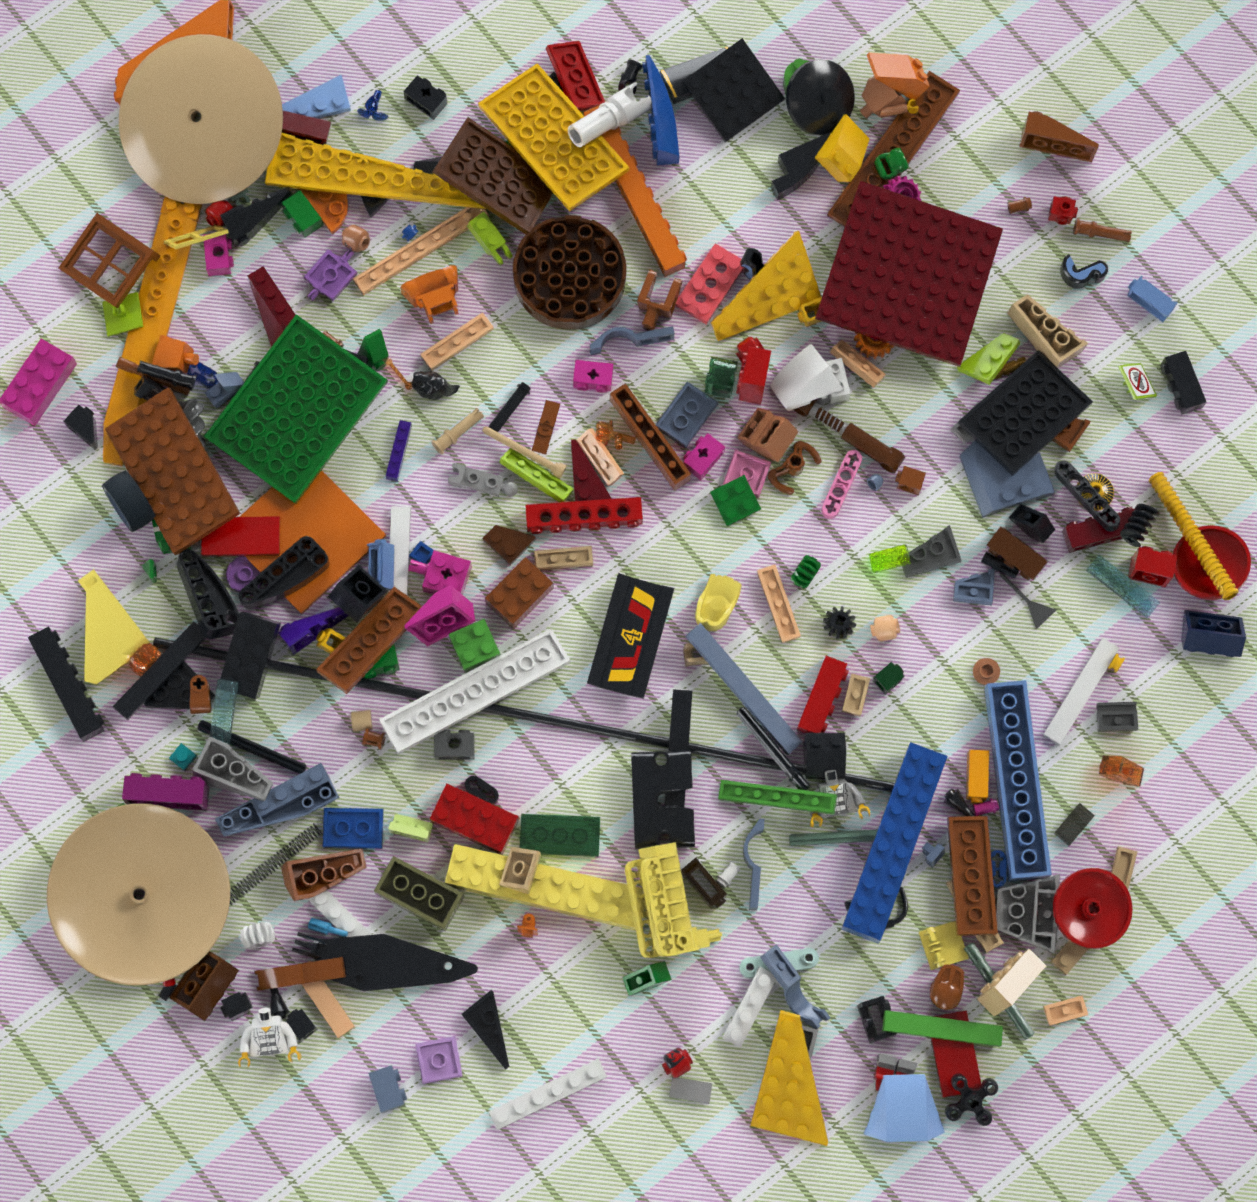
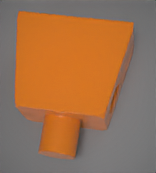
M160 336L152 362L153 365L173 371L179 369L182 373H187L190 365L198 364V354H194V349L187 343L168 336Z

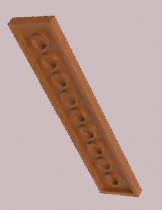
M929 71L926 75L930 87L916 99V105L912 106H919L918 112L911 114L907 110L906 113L897 115L864 161L855 177L849 182L832 206L827 216L845 227L860 181L881 188L889 184L888 180L890 179L880 178L874 165L875 159L880 154L890 152L894 148H901L909 165L956 99L960 89ZM881 159L885 171L889 175L891 173L890 167L886 159Z

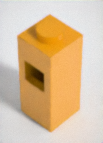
M969 750L967 753L966 800H971V803H983L988 798L989 751Z

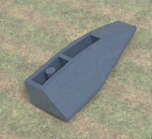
M320 763L272 788L265 801L253 798L215 818V821L225 837L304 817L339 799V796L325 767Z

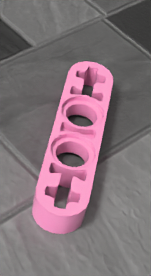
M850 450L845 455L823 503L821 511L827 519H833L838 515L861 465L862 455L857 450ZM854 455L857 461H854L852 468L848 467L850 458ZM844 471L851 474V478L847 481L843 480L840 476ZM840 488L844 494L841 497H835L833 490ZM833 500L836 503L833 508L834 511L830 514L827 512V508L830 507Z

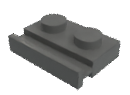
M1137 702L1097 703L1098 732L1138 731Z

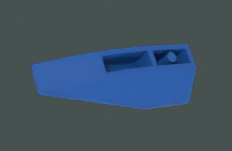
M646 55L645 62H642L643 73H647V79H644L645 90L649 91L652 101L651 113H648V122L651 128L650 140L653 146L652 157L656 159L657 166L679 164L678 137L672 103L656 65L650 55Z

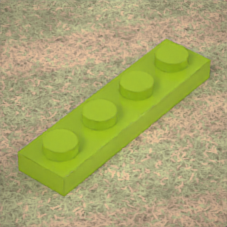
M509 448L500 458V464L557 502H565L574 490V488L512 448Z

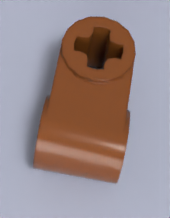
M196 675L190 681L191 714L211 713L210 686L207 679L202 675ZM199 681H201L204 684L201 686V689H198L197 686H195L199 684Z

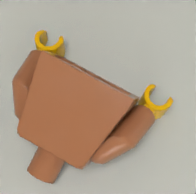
M874 76L868 79L861 95L867 103L860 110L865 118H868L872 113L884 118L906 113L907 110L909 113L915 114L919 109V106L912 107L916 105V100L911 99L906 105V100L901 93L876 80Z

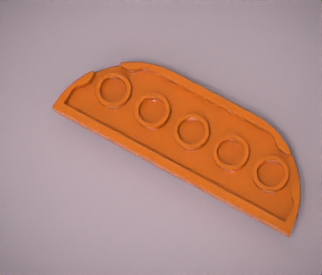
M298 189V191L301 190L333 235L346 219L348 213L347 195Z

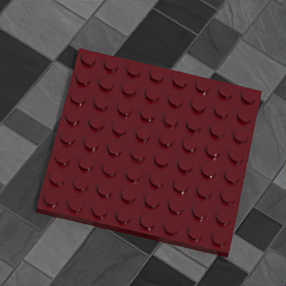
M860 181L815 319L960 367L1003 228Z

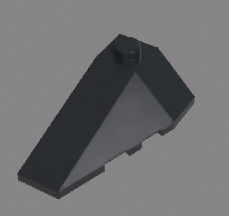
M289 187L268 194L264 200L254 199L251 205L244 207L241 204L220 215L223 226L228 229V236L235 247L246 245L283 207L282 202L292 196Z

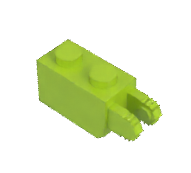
M482 212L467 224V228L486 254L491 255L498 265L504 264L503 259L496 252L498 249L501 248L509 259L513 257V254L505 244V239L485 212Z

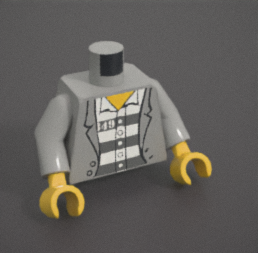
M836 770L825 771L826 782L817 784V789L814 791L837 795L835 814L810 812L812 817L810 826L813 828V821H818L819 827H821L823 823L822 818L857 812V809H859L860 819H863L861 814L863 811L868 812L870 817V809L865 806L866 804L861 792L852 783H847L845 779L838 780Z

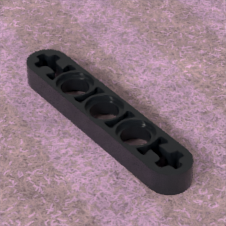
M1065 460L1057 462L1055 465V476L1106 531H1116L1120 526V516L1071 463ZM1072 480H1078L1081 484L1078 486H1073L1070 484V482ZM1090 493L1092 497L1085 499L1082 497V494ZM1102 506L1104 510L1098 512L1094 510V507Z

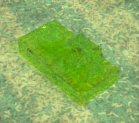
M906 544L869 554L873 573L911 564Z

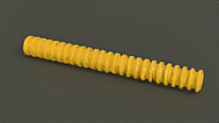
M1163 472L1153 474L1148 482L1152 484L1151 486L1155 489V493H1158L1157 496L1161 498V502L1164 503L1167 512L1173 517V521L1176 522V526L1179 527V531L1182 532L1188 545L1192 546L1191 550L1195 551V556H1198L1197 559L1201 561L1200 564L1204 566V570L1207 571V575L1210 576L1216 589L1220 590L1219 594L1223 595V600L1234 598L1239 590L1235 588L1234 583L1232 584V579H1229V575L1225 574L1226 570L1222 569L1223 565L1219 564L1220 560L1216 559L1217 556L1213 554L1214 551L1210 549L1211 546L1207 544L1204 535L1201 534L1198 526L1194 525L1195 521L1191 520V515H1188L1189 512L1185 510L1186 507L1179 496H1176L1177 493L1173 491L1174 488L1170 486L1167 477H1164Z

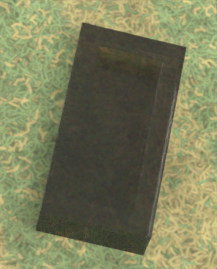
M1079 803L1054 834L1070 846L1095 815Z

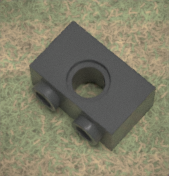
M444 730L434 735L435 760H475L474 733H470V730H459L458 733ZM453 740L460 742L459 747L456 749L449 747L450 742Z

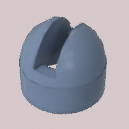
M874 474L867 479V484L873 491H877L883 485V478L879 474Z

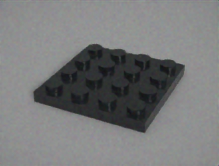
M743 38L682 81L725 143L785 100V97Z

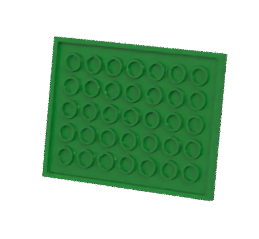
M296 314L204 437L297 504L388 383V380Z

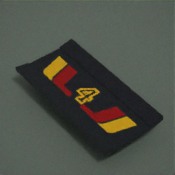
M618 573L587 684L644 699L675 588Z

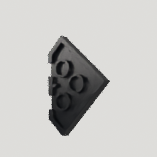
M184 661L144 703V706L146 708L190 710V681L197 674ZM199 681V684L195 686H197L198 689H201V686L204 684L201 681ZM210 690V697H211V702H212V701H213L215 698H217V697H216V695Z

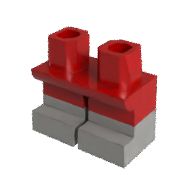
M879 1054L874 1079L876 1080L875 1091H879L884 1075L914 1074L917 1063Z

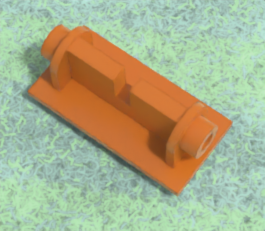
M525 914L522 926L517 925L518 932L523 937L533 938V935L538 936V929L535 928V917L532 914Z

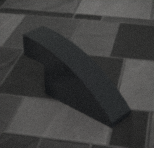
M830 133L779 154L778 164L784 176L773 180L771 183V190L777 201L798 189L815 172L820 164L815 159V156L830 136Z

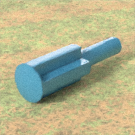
M311 918L308 923L309 930L326 935L333 933L343 937L348 936L347 931L331 927L332 924Z

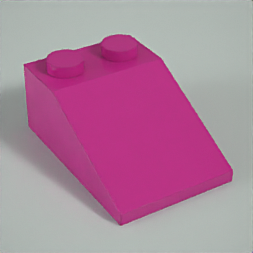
M449 585L434 593L405 624V629L428 647L449 636L450 633L474 623L473 603L453 586Z

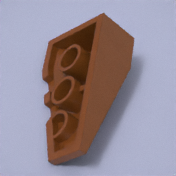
M363 848L287 861L281 866L285 887L294 901L314 898L367 868Z

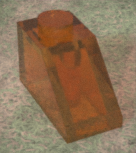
M1103 755L1099 775L1112 781L1140 787L1144 768L1123 756Z

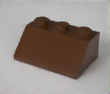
M1002 526L987 543V546L990 547L988 551L995 557L1002 556L1007 566L1011 569L1014 567L1018 568L1021 571L1019 574L1028 581L1030 578L1035 580L1049 562Z
M209 951L196 965L185 973L169 998L206 1021L218 1001L223 997L230 983L235 979L239 970Z

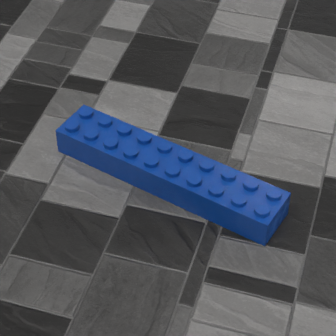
M910 742L841 930L877 944L880 943L948 756Z

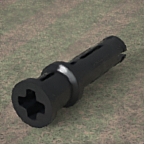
M140 360L137 369L138 373L172 382L176 387L179 385L189 388V391H193L197 379L195 374L192 376L182 373L179 369L176 371L169 370Z

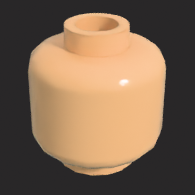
M892 615L876 617L874 625H870L872 636H876L880 642L896 639L897 634L900 633L898 619H894Z

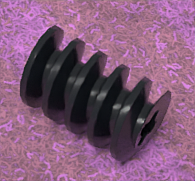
M1137 504L1135 510L1132 511L1131 517L1128 518V523L1124 525V529L1120 532L1121 537L1128 544L1140 547L1141 544L1138 541L1143 542L1145 540L1142 536L1148 535V531L1145 528H1152L1149 522H1156L1153 516L1160 515L1158 510L1146 504Z

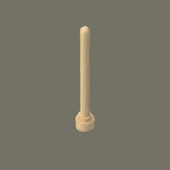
M487 426L482 429L484 434L550 469L551 473L559 479L567 468L565 464L561 462L553 463Z

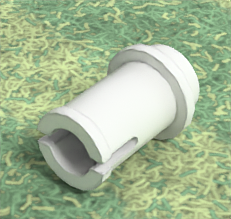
M730 862L723 873L717 876L716 882L723 888L730 886V882L740 872V868Z

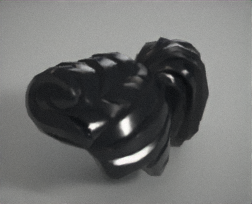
M420 371L413 374L412 387L423 398L438 400L443 395L448 397L455 394L460 388V385L449 384L445 378L434 371Z

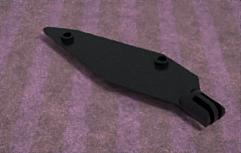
M298 932L297 936L314 941V943L311 945L295 939L294 944L309 948L311 952L292 948L293 952L314 958L315 961L343 957L346 977L330 980L361 991L451 983L475 974L478 971L477 965L386 934L318 939ZM450 962L452 964V968L446 970L445 964Z

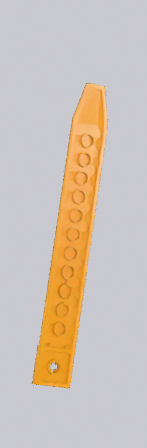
M164 197L151 247L152 250L160 255V258L157 262L151 260L146 267L139 291L144 327L128 332L122 358L135 362L137 365H139L140 360L152 364L160 336L168 335L192 245L174 249L164 244V240L196 231L203 204H181L179 201ZM189 237L176 241L174 243L179 244L182 242L192 240L194 238ZM119 368L103 423V462L123 466L124 463L105 428L147 400L144 398L140 399L134 395V387L141 379V376Z

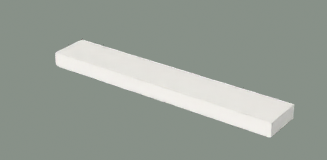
M391 506L390 544L394 545V587L408 595L411 507Z
M1104 638L1101 639L1043 736L1059 746L1061 745L1119 650L1118 646Z

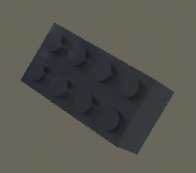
M247 612L239 613L218 685L219 689L252 699L260 698L281 622Z

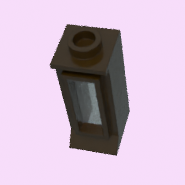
M697 857L681 869L682 876L710 909L713 907L718 909L726 902L724 898L727 896V893L703 867Z

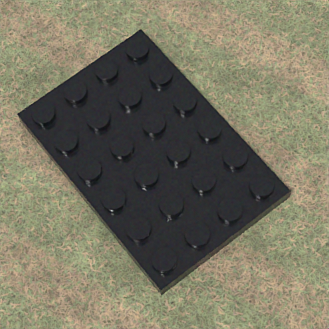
M1038 350L961 418L958 424L1013 476L1088 409L1093 401Z

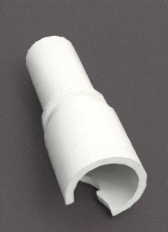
M634 82L607 98L606 103L600 104L598 109L568 127V135L571 141L576 146L582 147L608 130H614L619 125L624 126L651 109V97L639 98L637 102L633 94V88L637 86V83Z

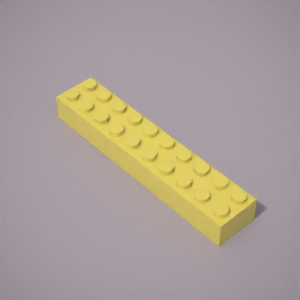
M454 844L445 879V884L453 888L636 931L627 884L538 864L530 893L526 894L499 885L508 856ZM635 886L636 893L640 895L642 888ZM641 906L639 908L640 912L645 910V907Z

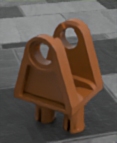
M649 270L637 299L639 309L646 311L642 322L643 329L647 331L654 330L658 318L661 316L668 319L672 318L683 280L675 278L665 303L657 304L651 302L650 299L657 278V272Z

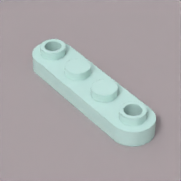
M812 948L783 952L796 971L814 968L819 961L818 953ZM808 954L813 958L810 962L805 959V956ZM760 956L745 958L739 966L740 973L746 978H754L759 966L770 971ZM747 964L753 965L752 971L746 969Z

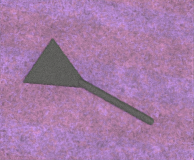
M1003 573L999 574L1027 602L1036 629L1056 611V609L1030 601Z

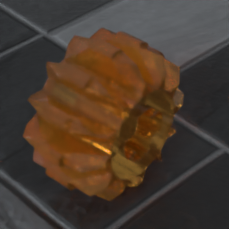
M150 643L143 644L130 657L128 665L135 674L141 677L162 654L154 645Z

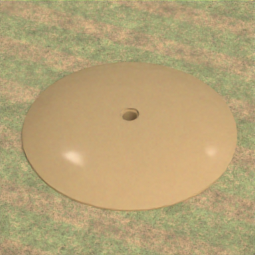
M198 34L177 38L150 53L131 75L124 89L119 109L121 144L134 171L149 187L170 199L190 204H207L223 201L251 186L272 161L280 142L283 127V108L280 93L266 65L248 48L231 39L216 35ZM201 114V119L195 122V116Z
M153 804L117 806L100 812L81 824L71 833L58 851L52 864L47 884V908L50 923L58 941L67 954L93 975L124 985L160 983L177 977L196 965L210 951L220 936L226 922L230 904V882L227 867L220 850L210 835L184 814ZM135 890H144L145 896L142 900L134 898Z

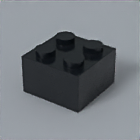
M358 565L335 586L328 597L357 623L381 601L387 590Z

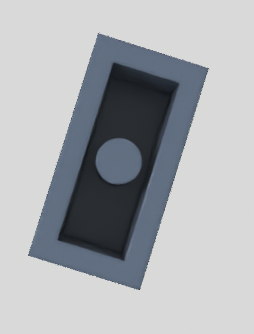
M391 1065L368 1073L381 1113L405 1106L404 1101L407 1100L404 1088L400 1089L398 1081L401 1080L398 1069L394 1070Z

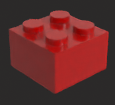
M1149 546L1139 547L1131 558L1127 579L1166 587L1173 578L1177 556L1172 555V552L1154 551Z

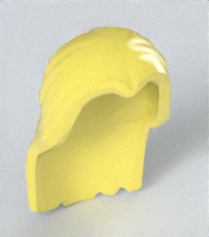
M710 574L707 585L697 602L695 612L697 624L701 623L707 631L722 629L738 601L742 587L741 583L736 580L734 581L733 578L726 575L722 577L721 575Z

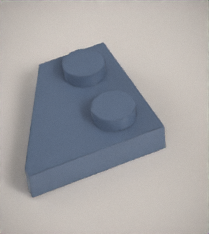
M989 569L988 572L979 575L977 573L969 578L956 580L954 583L953 601L992 606L995 569Z

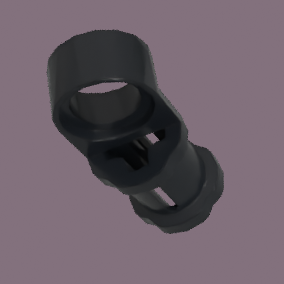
M630 59L627 61L626 70L621 74V80L618 85L619 91L625 88L626 83L630 85L637 81L636 76L642 69V65L639 62ZM637 86L633 88V94L636 93Z

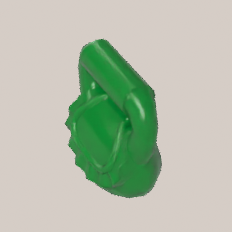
M894 148L890 152L880 154L874 161V165L882 179H892L909 168L901 148ZM881 159H886L891 170L889 175H887Z

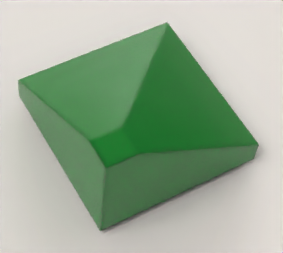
M149 559L142 564V568L151 581L156 583V564L153 559Z

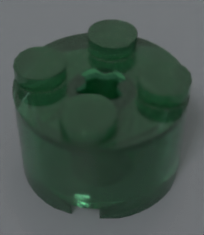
M711 357L704 393L730 399L735 383L738 361Z

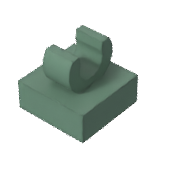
M246 188L229 199L234 201L237 206L241 205L239 203L241 197H244L246 202H249L250 199L246 195L249 191Z

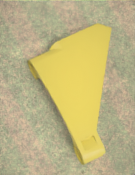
M93 569L80 578L78 582L86 591L84 681L98 684L131 661L136 654L149 646L150 642Z

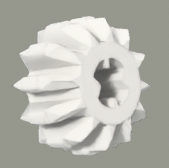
M269 922L255 923L244 927L240 931L241 942H243V946L246 949L264 947L275 940V932L272 924Z

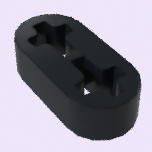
M470 776L466 779L465 789L469 794L487 801L483 791L489 794L494 792L493 796L495 799H489L487 802L493 805L498 802L499 794L493 786L477 776ZM471 781L472 783H474L475 781H477V786L481 788V790L479 791L476 788H473L471 790L469 782Z

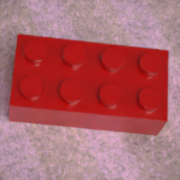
M446 783L431 814L430 822L497 854L503 855L519 822V816Z

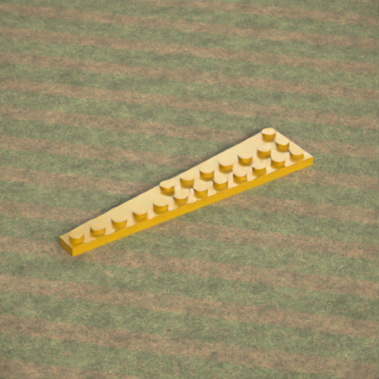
M281 133L278 148L267 167L265 179L267 186L486 209L435 174H428L419 169L413 170L406 168L404 165L359 153H352L348 150L335 149L330 145L313 143L311 140L298 139L285 133Z

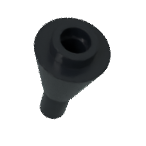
M950 789L944 795L946 798L944 803L960 813L962 812L965 816H976L968 808L959 789Z
M278 988L270 989L271 1016L279 1015L283 1020L290 1011L279 994Z

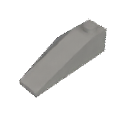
M210 736L192 769L193 777H201L210 786L262 801L266 800L273 786V782L258 769L251 766L244 757L237 754L230 745Z

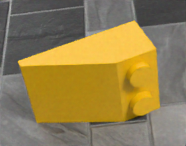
M844 114L815 156V159L837 182H851L861 168L870 138L847 114Z

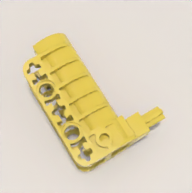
M676 842L638 849L640 859L629 861L625 865V875L641 955L645 958L673 956L709 947L711 942L720 941L722 932H719V929L707 931V929H697L691 926ZM637 867L638 871L632 872L631 868ZM637 884L642 886V893L640 895L636 893L635 886ZM641 906L645 907V910L642 912L639 911ZM645 923L648 924L650 928V931L647 935L643 932V925ZM652 946V950L647 952V948Z

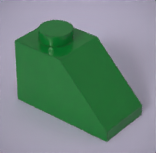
M380 329L364 337L357 353L368 358L367 365L377 371L382 370L386 366V361L389 357Z
M665 961L649 964L622 977L628 996L649 990L672 980Z

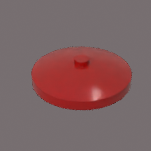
M1215 525L1198 527L1201 534L1204 535V539L1207 540V544L1211 546L1210 549L1214 551L1213 554H1216V559L1220 560L1219 564L1223 565L1222 569L1226 570L1225 574H1228L1229 579H1232V584L1234 583L1235 588L1238 590L1242 588L1248 579L1251 568V556L1244 540L1238 534L1225 527ZM1183 536L1173 551V555L1177 556L1174 570L1176 581L1186 592L1197 598L1205 600L1223 599V595L1219 594L1220 590L1216 589L1210 576L1207 575V571L1204 570V566L1200 564L1201 561L1197 559L1198 556H1195V551L1191 550L1192 546L1188 545Z
M1086 868L1075 871L1068 875L1056 890L1053 900L1055 922L1061 933L1075 945L1089 949L1107 947L1117 942L1125 934L1131 923L1133 906L1130 893L1125 884L1116 875L1107 870Z

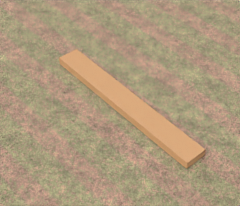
M464 208L354 277L353 282L364 296L469 230L467 224L482 212H485L489 217L486 209Z

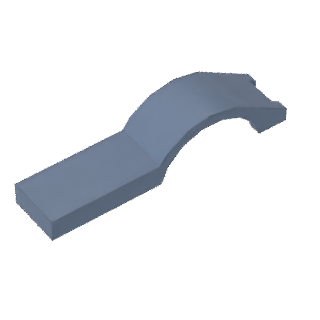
M672 326L635 333L625 327H614L604 332L590 344V355L601 354L604 344L615 337L627 338L636 347L674 340V328Z
M765 819L758 820L746 837L743 846L744 861L752 870L749 910L758 909L761 867L755 865L750 859L748 844L754 836L763 833Z
M777 944L760 956L784 989L785 1000L794 1014L800 1015L801 1020L814 1029L820 1027L819 1023L822 1020L828 1021L831 1018L825 1009H819L807 1001L800 988V975Z

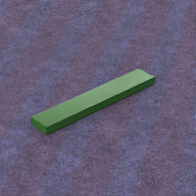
M721 780L718 799L834 815L837 795Z
M885 1010L882 1031L1001 1047L1003 1026Z

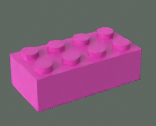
M41 338L1 396V406L31 425L36 426L76 367L75 359L73 356Z

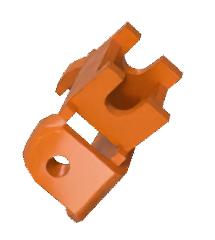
M455 265L423 274L405 282L400 287L401 294L415 308H424L430 324L434 323L433 316L453 309L455 315L459 314L458 305L454 298L455 293L458 292V270Z

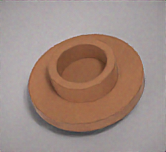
M982 658L975 663L973 676L977 682L983 685L995 683L1000 676V667L993 659Z

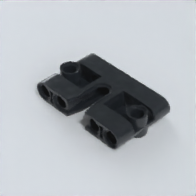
M691 750L632 752L635 850L662 845L659 841L662 834L669 835V843L676 842L677 848L695 847L694 809L676 805L662 806L658 803V797L661 794H673L693 788ZM661 754L667 757V762L663 766H659L656 763L657 756Z

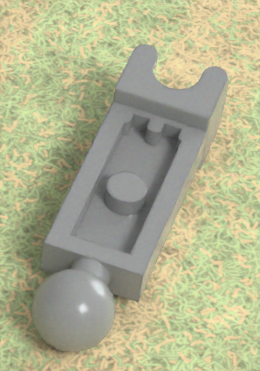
M457 463L452 464L453 471L459 473L457 477L450 476L448 478V484L452 486L464 487L498 497L501 491H504L507 496H514L518 492V485L514 482L503 483V476L468 468Z

